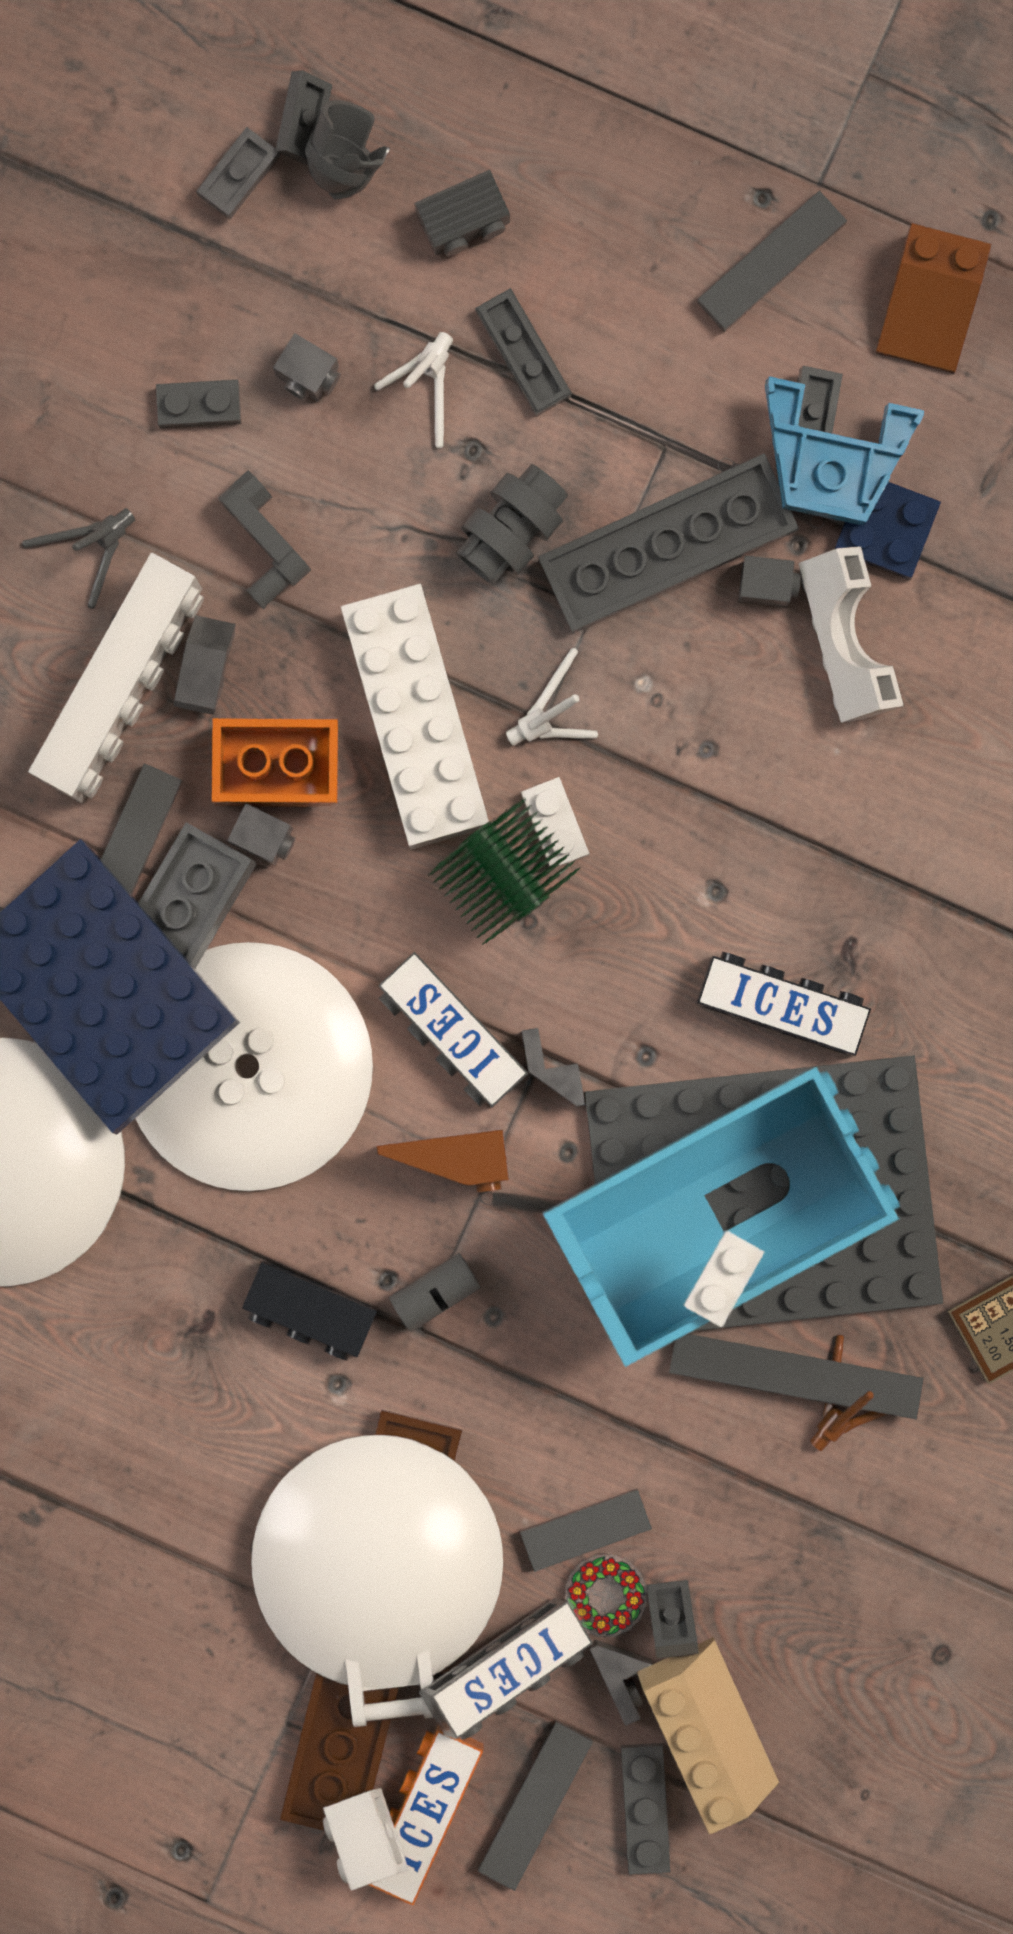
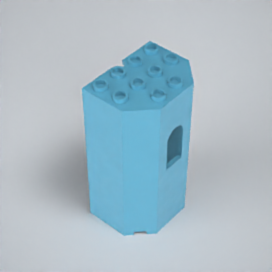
M817 1067L809 1068L543 1212L545 1219L625 1367L709 1322L706 1318L683 1305L725 1232L704 1195L759 1165L773 1163L785 1170L790 1183L787 1195L780 1202L727 1230L764 1251L763 1256L733 1308L899 1219L894 1210L899 1208L900 1204L888 1184L880 1185L874 1172L880 1168L868 1146L864 1148V1146L860 1147L857 1145L853 1134L859 1131L857 1124L848 1109L840 1110L833 1096L839 1092L827 1071L819 1073Z

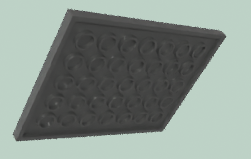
M915 1055L585 1091L595 1184L801 1072L817 1067L819 1073L827 1071L839 1092L833 1096L840 1110L848 1109L856 1122L859 1131L853 1134L857 1145L860 1147L864 1146V1148L868 1146L875 1157L880 1169L875 1171L874 1174L880 1185L888 1184L895 1194L900 1207L894 1211L899 1219L733 1308L722 1328L943 1304ZM765 1163L704 1196L723 1231L784 1199L789 1190V1177L779 1165ZM709 1321L708 1323L696 1328L693 1331L717 1329L721 1327Z

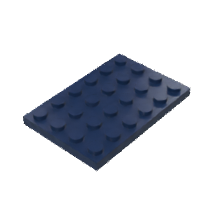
M82 839L76 842L0 912V1000L113 1134L118 1135L240 1023L238 1018Z

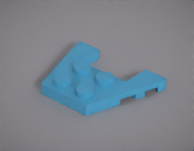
M769 376L765 381V393L782 507L788 510L853 524H865L891 478L890 475L896 464L904 454L916 427L924 417L925 410L888 403L884 408L879 443L800 427L798 423L805 384Z

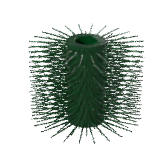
M524 800L514 804L497 819L495 817L492 821L476 830L458 846L457 850L449 854V857L446 856L447 858L437 864L438 866L429 873L431 875L440 871V868L442 869L447 864L449 865L451 860L453 861L459 856V860L457 859L456 862L447 867L448 869L434 880L436 883L452 873L458 866L463 865L467 860L470 861L449 877V880L439 888L440 890L449 883L451 884L459 876L461 877L472 866L475 868L450 888L451 890L445 896L461 888L478 873L481 875L460 891L450 901L451 903L463 897L467 892H470L481 881L486 882L470 894L467 899L462 901L455 910L463 907L469 901L471 902L488 887L492 889L480 897L477 902L472 904L460 916L463 917L472 912L494 894L496 895L495 898L490 900L491 902L473 915L466 924L474 921L499 901L502 902L500 906L475 925L471 931L482 926L505 908L507 911L501 914L502 916L493 921L476 938L494 928L510 914L513 916L511 920L491 934L482 945L495 938L499 933H502L512 923L514 924L516 921L518 923L547 901L552 892L561 887L563 883L568 881L581 868L579 867L547 891L544 889L566 871L568 867L574 864L575 861L561 868L542 884L539 883V880L559 866L569 854L556 861L553 865H550L536 877L534 874L556 857L564 847L555 851L552 855L550 854L531 870L528 869L529 866L538 861L540 857L546 854L559 841H554L540 853L538 852L528 862H523L553 835L551 833L540 842L538 841L528 851L526 850L521 856H518L517 853L528 847L531 842L536 840L548 828V826L542 828L539 832L537 831L534 835L528 837L518 847L512 848L518 844L517 842L529 835L528 833L534 830L543 820L540 819L537 823L535 822L530 827H527L509 843L506 841L518 833V830L527 825L526 823L537 815V812L533 813L507 832L506 829L516 823L532 807L530 805L524 808V811L516 813L510 820L505 821V818L508 819V816L523 805ZM503 821H505V822L497 829L496 826L499 825L500 823H502Z

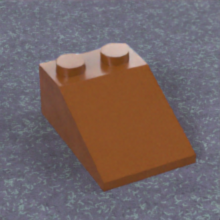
M911 223L906 234L875 353L955 374L992 244Z
M503 1130L377 1146L378 1155L467 1186L476 1184L477 1193L501 1190V1181L509 1180Z

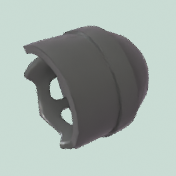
M332 100L324 104L314 132L311 133L305 147L311 177L320 188L329 192V195L335 200L349 198L361 192L368 185L374 173L385 162L390 147L383 146L370 152L365 147L375 121L374 115L359 105L341 100Z

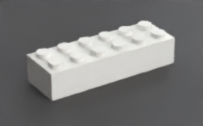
M150 553L28 772L81 804L86 796L90 799L94 797L103 781V777L99 773L106 760L112 763L121 750L123 741L119 739L126 725L132 727L142 712L144 705L139 702L147 688L152 691L158 684L164 671L159 666L166 653L168 652L173 655L181 643L184 633L179 630L187 616L193 619L203 603L204 597L200 595L202 587L194 575L156 554Z
M421 584L341 606L410 850L475 832L488 823L489 820Z

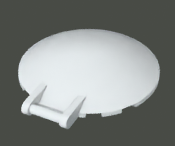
M0 1038V1286H15L31 1283L61 1271L82 1254L86 1253L98 1240L107 1227L106 1225L120 1198L124 1181L125 1149L122 1132L116 1135L107 1128L37 1043L22 1039Z
M363 1435L331 1443L302 1460L287 1473L270 1495L259 1518L253 1541L252 1578L255 1594L267 1624L280 1643L299 1662L328 1679L348 1685L353 1727L366 1726V1721L424 1715L425 1719L434 1718L422 1698L365 1704L363 1691L419 1684L422 1690L434 1682L433 1675L439 1673L461 1657L486 1627L496 1605L502 1582V1541L494 1512L486 1496L468 1473L447 1455L415 1440L399 1436Z

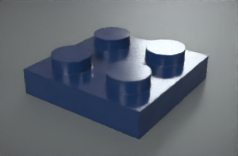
M888 481L867 522L863 525L844 522L834 549L861 547L866 564L911 580L941 501Z

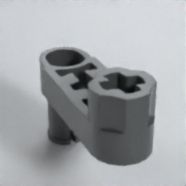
M247 470L218 497V500L273 560L271 562L273 567L250 588L246 589L255 602L262 609H265L266 605L287 586L291 585L294 587L311 569L258 511L273 497L262 483Z

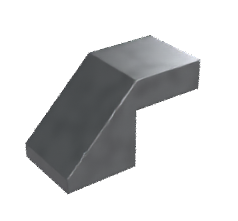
M195 615L183 655L174 698L175 707L214 715L223 689L225 663L234 639L236 624Z
M539 1029L522 1030L528 1072L575 1106L585 1105L578 1064L545 1069Z

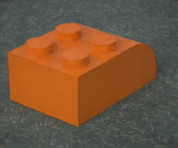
M213 718L212 803L215 806H244L246 803L250 806L318 807L338 804V719Z

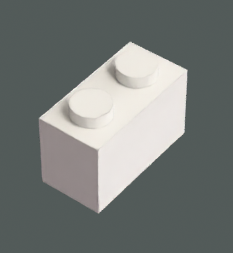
M381 1788L367 1791L323 1808L326 1815L323 1819L324 1829L328 1839L331 1842H335L340 1857L337 1859V1868L343 1882L349 1884L350 1890L364 1887L409 1870Z

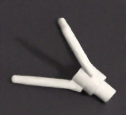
M440 332L434 342H429L423 352L410 362L374 384V389L379 391L410 373L403 382L405 388H410L423 373L434 378L435 446L438 449L443 447L444 363L449 357L447 351L453 343V338L444 332Z
M570 649L537 702L527 712L525 717L518 720L519 725L506 731V735L513 746L526 739L530 742L538 737L540 739L553 737L596 739L598 737V732L595 730L552 728L549 720L579 701L578 695H573L545 713L543 712L544 706L576 657L577 649Z

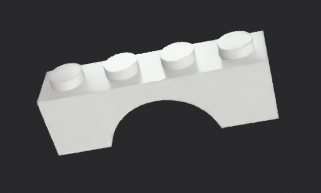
M861 547L837 548L798 563L802 576V587L807 594L812 613V625L817 632L823 654V666L828 673L834 695L833 703L841 723L867 719L904 706L893 666L883 665L872 660L863 651L856 636V609L862 596L871 587Z

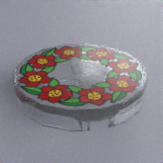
M596 1553L582 1559L570 1571L565 1585V1600L569 1602L587 1633L597 1637H616L630 1631L641 1619L647 1605V1586L640 1570L629 1559L616 1554Z

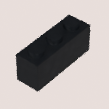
M267 1261L261 1262L242 1309L250 1312L249 1320L271 1328L273 1322L289 1328L286 1333L287 1336L305 1344H309L311 1339L327 1344L325 1348L326 1353L346 1361L350 1355L359 1356L378 1312V1309Z

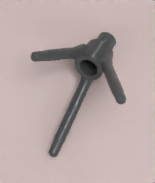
M125 508L115 517L109 515L103 521L88 526L27 539L22 542L24 548L85 536L72 545L73 550L78 551L97 541L105 551L87 604L90 609H93L100 596L113 554L119 545L118 540L126 534L125 529L135 522V518Z

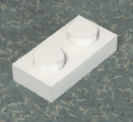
M560 777L521 792L523 800L527 798L524 802L526 808L530 805L532 806L528 810L529 816L537 812V815L531 820L532 823H537L540 819H543L536 826L535 831L539 832L542 828L548 826L544 830L545 832L538 836V839L541 841L551 833L553 834L551 835L552 837L546 840L547 842L541 845L542 849L551 845L554 841H559L548 850L545 857L547 858L550 854L552 855L555 851L564 847L556 857L550 860L549 866L568 854L569 856L559 866L589 855Z
M725 1230L683 1306L722 1328L763 1256L764 1251Z

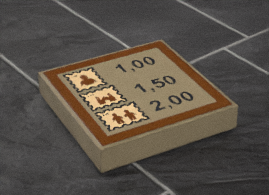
M1013 1274L946 1310L987 1384L1013 1371Z

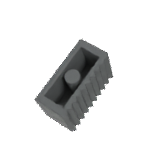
M490 170L414 203L415 212L435 256L443 252L447 257L456 255L468 247L467 242L472 239H476L479 236H482L483 240L494 238L502 234L506 230L505 225L510 223L509 210Z

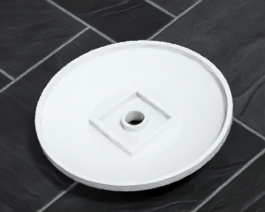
M250 942L233 943L208 949L195 970L238 1018L240 1023L135 1119L150 1144L162 1157L174 1167L198 1181L215 1187L241 1191L266 1190L293 1183L312 1174L330 1161L348 1142L364 1114L370 1095L373 1073L372 1048L364 1019L356 1003L342 984L324 967L300 953L280 946ZM244 1054L255 1056L259 1062L257 1074L248 1079L239 1076L235 1068L236 1061Z

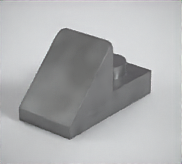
M599 1640L592 1641L593 1644L589 1646L625 1726L641 1719L637 1707L644 1705L634 1681L626 1684L624 1680L636 1675L637 1671L653 1665L652 1660Z

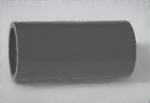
M458 1253L394 1293L389 1299L407 1329L412 1332L476 1292L481 1286L462 1255Z

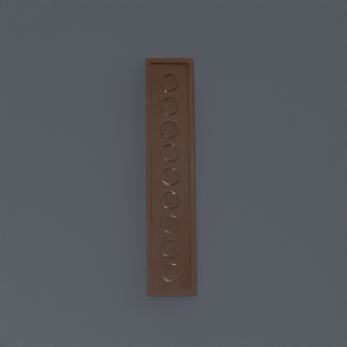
M382 1409L375 1435H391L412 1439L444 1453L455 1461L462 1429ZM318 1673L315 1675L280 1820L325 1831L323 1819L326 1815L323 1808L374 1790L391 1719L366 1721V1726L353 1727L348 1685L328 1679ZM399 1687L363 1691L365 1704L396 1701Z

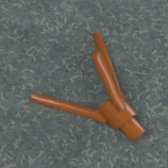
M841 1334L836 1336L832 1361L841 1362L844 1336ZM871 1391L866 1392L844 1412L838 1409L835 1404L825 1403L822 1412L824 1418L817 1424L819 1430L810 1439V1443L819 1451H823L831 1441L836 1442L843 1433L845 1434L860 1425L886 1414L870 1411L852 1418L874 1397Z

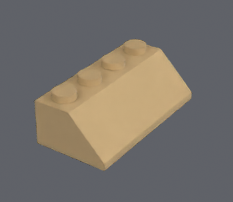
M714 1637L698 1644L699 1654L668 1657L637 1671L643 1691L709 1835L748 1818L779 1783Z

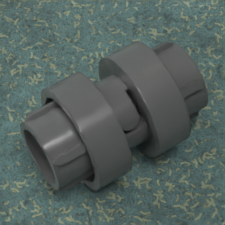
M530 464L519 478L506 473L490 492L497 502L494 508L489 513L481 508H476L461 526L468 539L456 552L457 556L476 574L494 585L505 570L518 576L534 557L531 550L527 547L534 536L547 541L563 523V519L556 510L568 497V494L552 477L533 464Z

